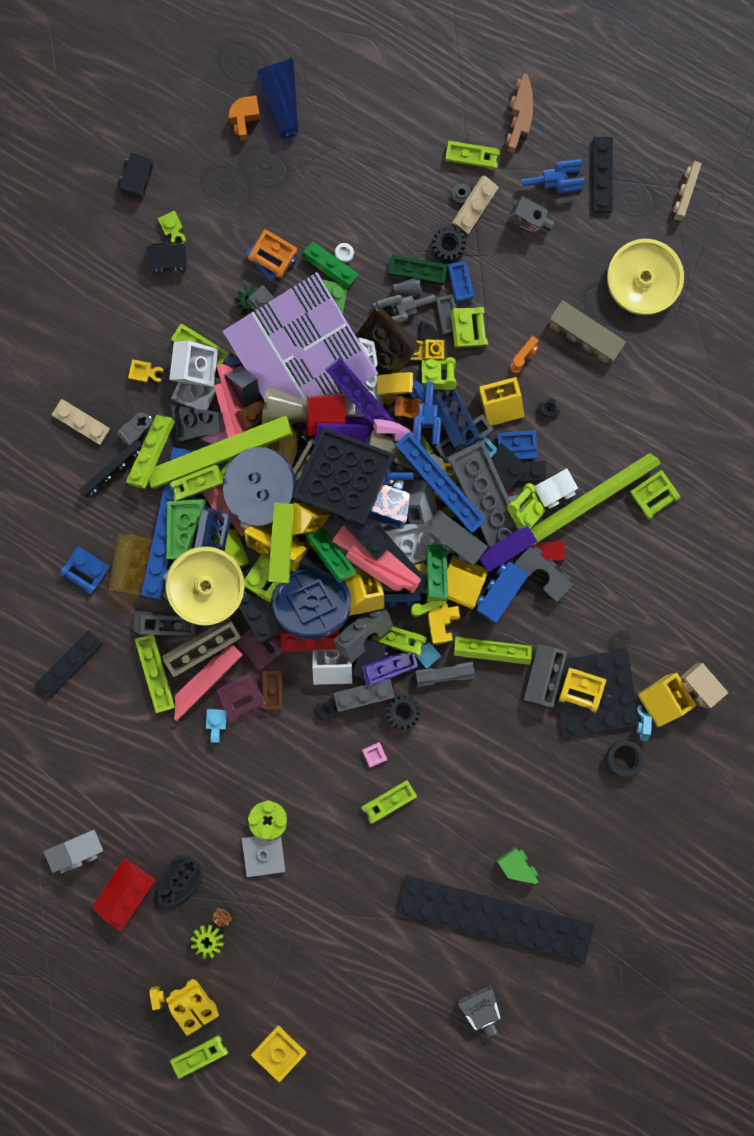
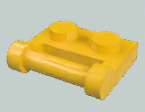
M569 668L558 701L563 703L567 701L588 708L591 712L596 713L606 679ZM569 688L592 695L594 699L589 701L568 694Z

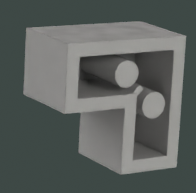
M92 830L45 850L44 854L52 873L59 870L61 873L83 865L81 862L83 860L89 862L96 859V854L102 852L103 849L95 830Z

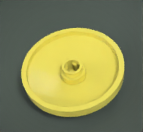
M638 239L621 247L613 256L608 267L607 283L613 299L623 309L637 315H654L666 310L678 298L684 283V271L679 257L669 246L653 239Z
M196 547L181 554L171 565L165 583L167 599L173 610L184 620L197 625L216 624L231 616L241 603L244 594V577L237 562L226 552L213 547Z

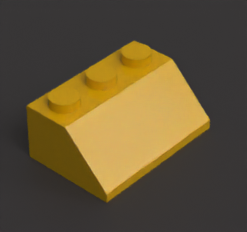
M270 524L249 526L244 532L246 546L270 557L272 526ZM292 540L291 572L300 568V561L307 553L306 546L300 541L295 542Z

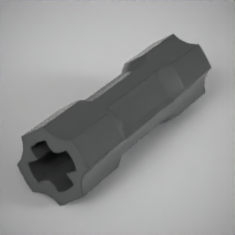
M473 662L438 669L415 670L418 687L433 685L436 682L475 678Z

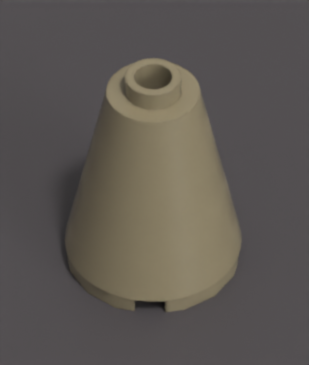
M272 386L267 387L262 424L283 416L288 418L289 423L307 422V400Z

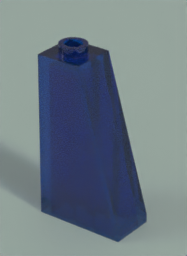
M289 58L257 70L259 81L281 139L284 137L286 139L292 138L299 132L294 60Z

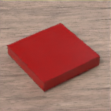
M344 393L307 396L306 434L308 436L316 434L317 423L345 424L346 395Z

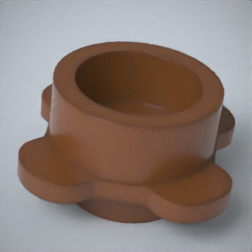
M217 908L216 912L213 913L212 919L220 927L228 926L229 922L232 921L230 914L224 909Z

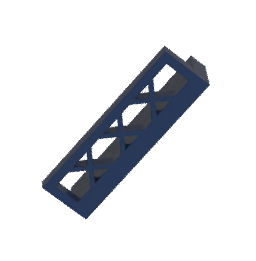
M456 388L449 390L448 397L443 396L442 390L434 389L432 405H438V416L441 418V422L453 446L456 449L463 450L480 441L482 437ZM452 401L457 402L456 412L450 409ZM460 415L465 417L464 426L458 425ZM467 430L472 431L475 436L468 442L466 440Z
M213 508L203 509L201 511L195 548L213 547L225 552L232 514ZM218 516L224 517L222 527H219L217 524ZM216 534H218L220 538V544L218 546H216L213 541L214 536Z

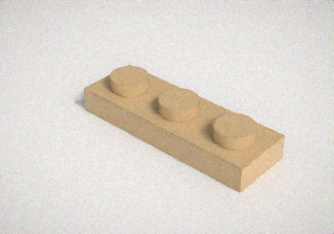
M694 161L692 166L687 167L684 176L687 177L686 184L682 183L679 195L682 196L680 202H676L673 210L676 213L674 218L676 220L682 221L685 217L702 164L700 162Z
M482 176L452 221V224L465 234H469L499 187L486 176Z
M61 399L52 413V416L99 445H102L111 431L110 428Z

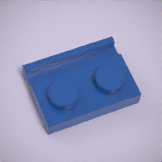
M536 430L497 433L498 448L502 442L520 460L538 458Z

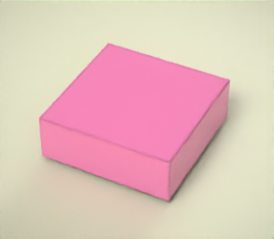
M380 742L362 750L369 767L387 760Z

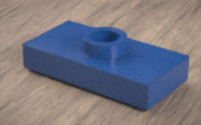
M462 261L448 264L447 267L455 301L461 302L474 299L475 296L467 262Z

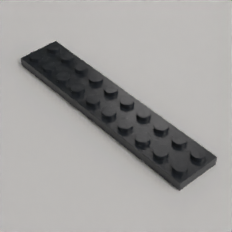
M408 874L405 878L397 910L399 914L582 962L586 961L595 925L587 921Z

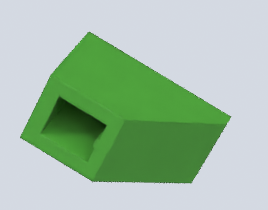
M515 847L497 859V862L509 879L533 884L539 882L536 878L539 875L533 866L529 868L525 862L528 858L522 849L518 851Z

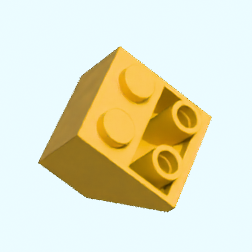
M516 377L479 387L478 393L483 412L491 426L525 417L522 396Z
M294 503L293 536L312 533L323 528L330 514L305 503Z
M453 555L447 568L448 599L474 609L488 573L487 569L477 564L473 565L470 562L465 564L457 556Z
M355 568V576L344 581L349 588L351 596L349 616L384 609V593L380 581L363 569Z
M678 673L664 676L638 694L656 727L681 717L697 706L688 690L684 687Z

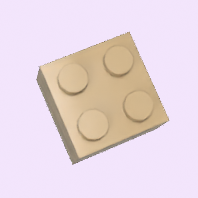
M703 663L694 664L680 677L684 687L694 696L692 699L698 707L712 708L728 694L726 689Z

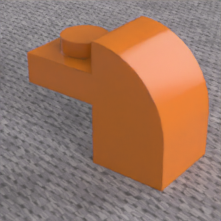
M257 95L236 100L229 110L230 124H234L235 135H239L240 141L248 140L245 122L260 120Z
M403 396L395 397L393 407L395 416L398 417V420L414 421V417L418 416L419 404H425V402L422 403L418 399L414 400Z

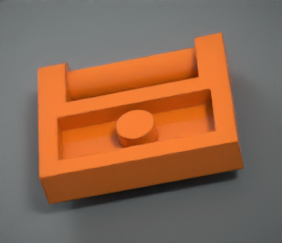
M265 229L249 254L248 260L259 263L276 273L275 276L281 279L298 248ZM259 251H264L282 262L280 267L258 255Z
M532 336L514 357L513 363L510 366L512 373H519L525 363V359L528 358L530 360L538 349L536 345L539 341L536 337Z

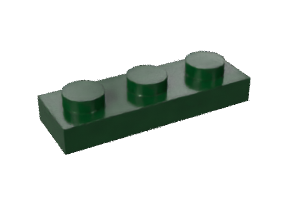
M392 255L388 275L409 279L416 278V280L420 279L421 281L444 285L448 265Z

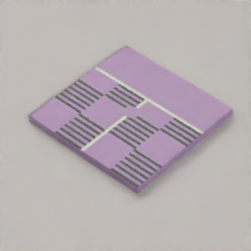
M318 273L313 274L223 330L224 335L245 369L257 378L259 392L264 399L267 387L271 386L307 400V396L344 393L325 370L339 357L345 361L362 383L378 374Z

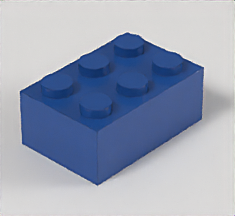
M510 561L500 566L496 572V575H498L497 579L490 581L485 589L487 594L485 597L481 595L475 604V607H477L475 612L493 624L497 623L529 575Z

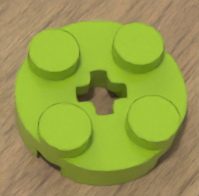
M272 801L257 804L251 810L248 817L251 832L261 840H275L285 832L287 827V815L284 809ZM267 816L269 818L271 816L273 818L271 820L272 825H264V817Z

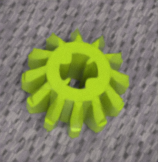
M202 925L200 927L201 932L199 930L194 931L197 937H191V941L197 942L191 948H198L195 953L196 955L203 952L202 958L204 959L207 953L213 958L214 952L218 954L221 952L217 946L222 947L224 945L222 941H218L223 938V934L216 935L219 931L218 928L214 932L211 931L212 925L208 926L207 931L205 926ZM208 937L212 944L210 943L209 946H206L202 939L205 940Z

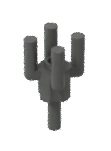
M395 295L376 301V303H372L374 310L378 306L381 308L390 306L393 315L391 318L397 323H402L408 319V316L417 314V307L436 302L435 295H430L414 300L411 295L404 298L401 295Z

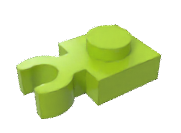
M175 211L158 218L166 237L172 235L171 242H175L177 238L186 241L185 236L179 233V231L183 230V227Z

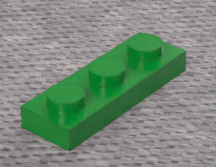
M314 241L302 253L301 257L346 289L352 285L359 275Z
M324 528L307 535L306 540L338 583L355 576V569L337 545L332 542V538Z
M427 545V600L446 602L448 599L447 550L443 546Z

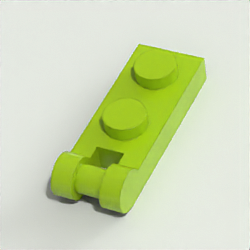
M448 141L445 161L497 170V157L500 155V150ZM484 154L490 156L489 160H484Z
M214 465L169 484L175 494L173 496L174 501H183L186 498L222 485L223 480L219 467Z
M392 627L380 639L373 634L371 640L420 657L421 647L426 643L427 638L413 632ZM412 640L415 641L414 646H410Z
M408 780L363 805L361 809L367 813L368 821L372 824L413 800L417 795ZM376 805L380 809V812L377 814L373 810V807Z
M220 1035L170 1060L178 1079L228 1053L226 1047H223ZM212 1046L216 1049V1052L213 1054L209 1049Z

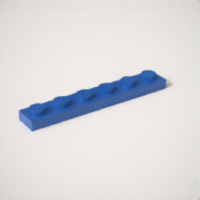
M410 432L394 445L470 533L474 532L486 521Z

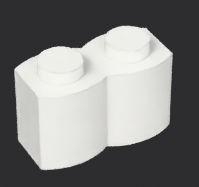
M565 469L536 485L535 493L543 507L548 506L551 509L559 504V499L565 497L567 500L576 495L575 490L578 487L568 469Z

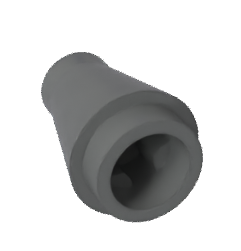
M413 278L394 284V294L411 295L412 297L422 295L421 280Z

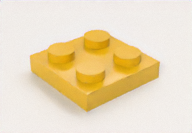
M278 1025L253 1051L251 1056L280 1082L302 1059L306 1051Z

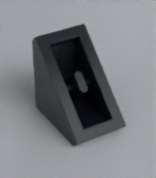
M241 365L224 375L244 408L260 399L257 378Z

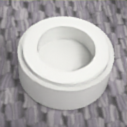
M342 243L336 247L335 257L338 260L348 263L353 259L354 251L351 245Z

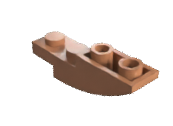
M525 73L522 79L518 78L515 90H518L516 97H512L509 106L513 108L511 115H514L511 127L514 130L512 134H508L505 145H509L507 152L513 154L515 153L519 137L527 139L532 121L533 94L528 74Z

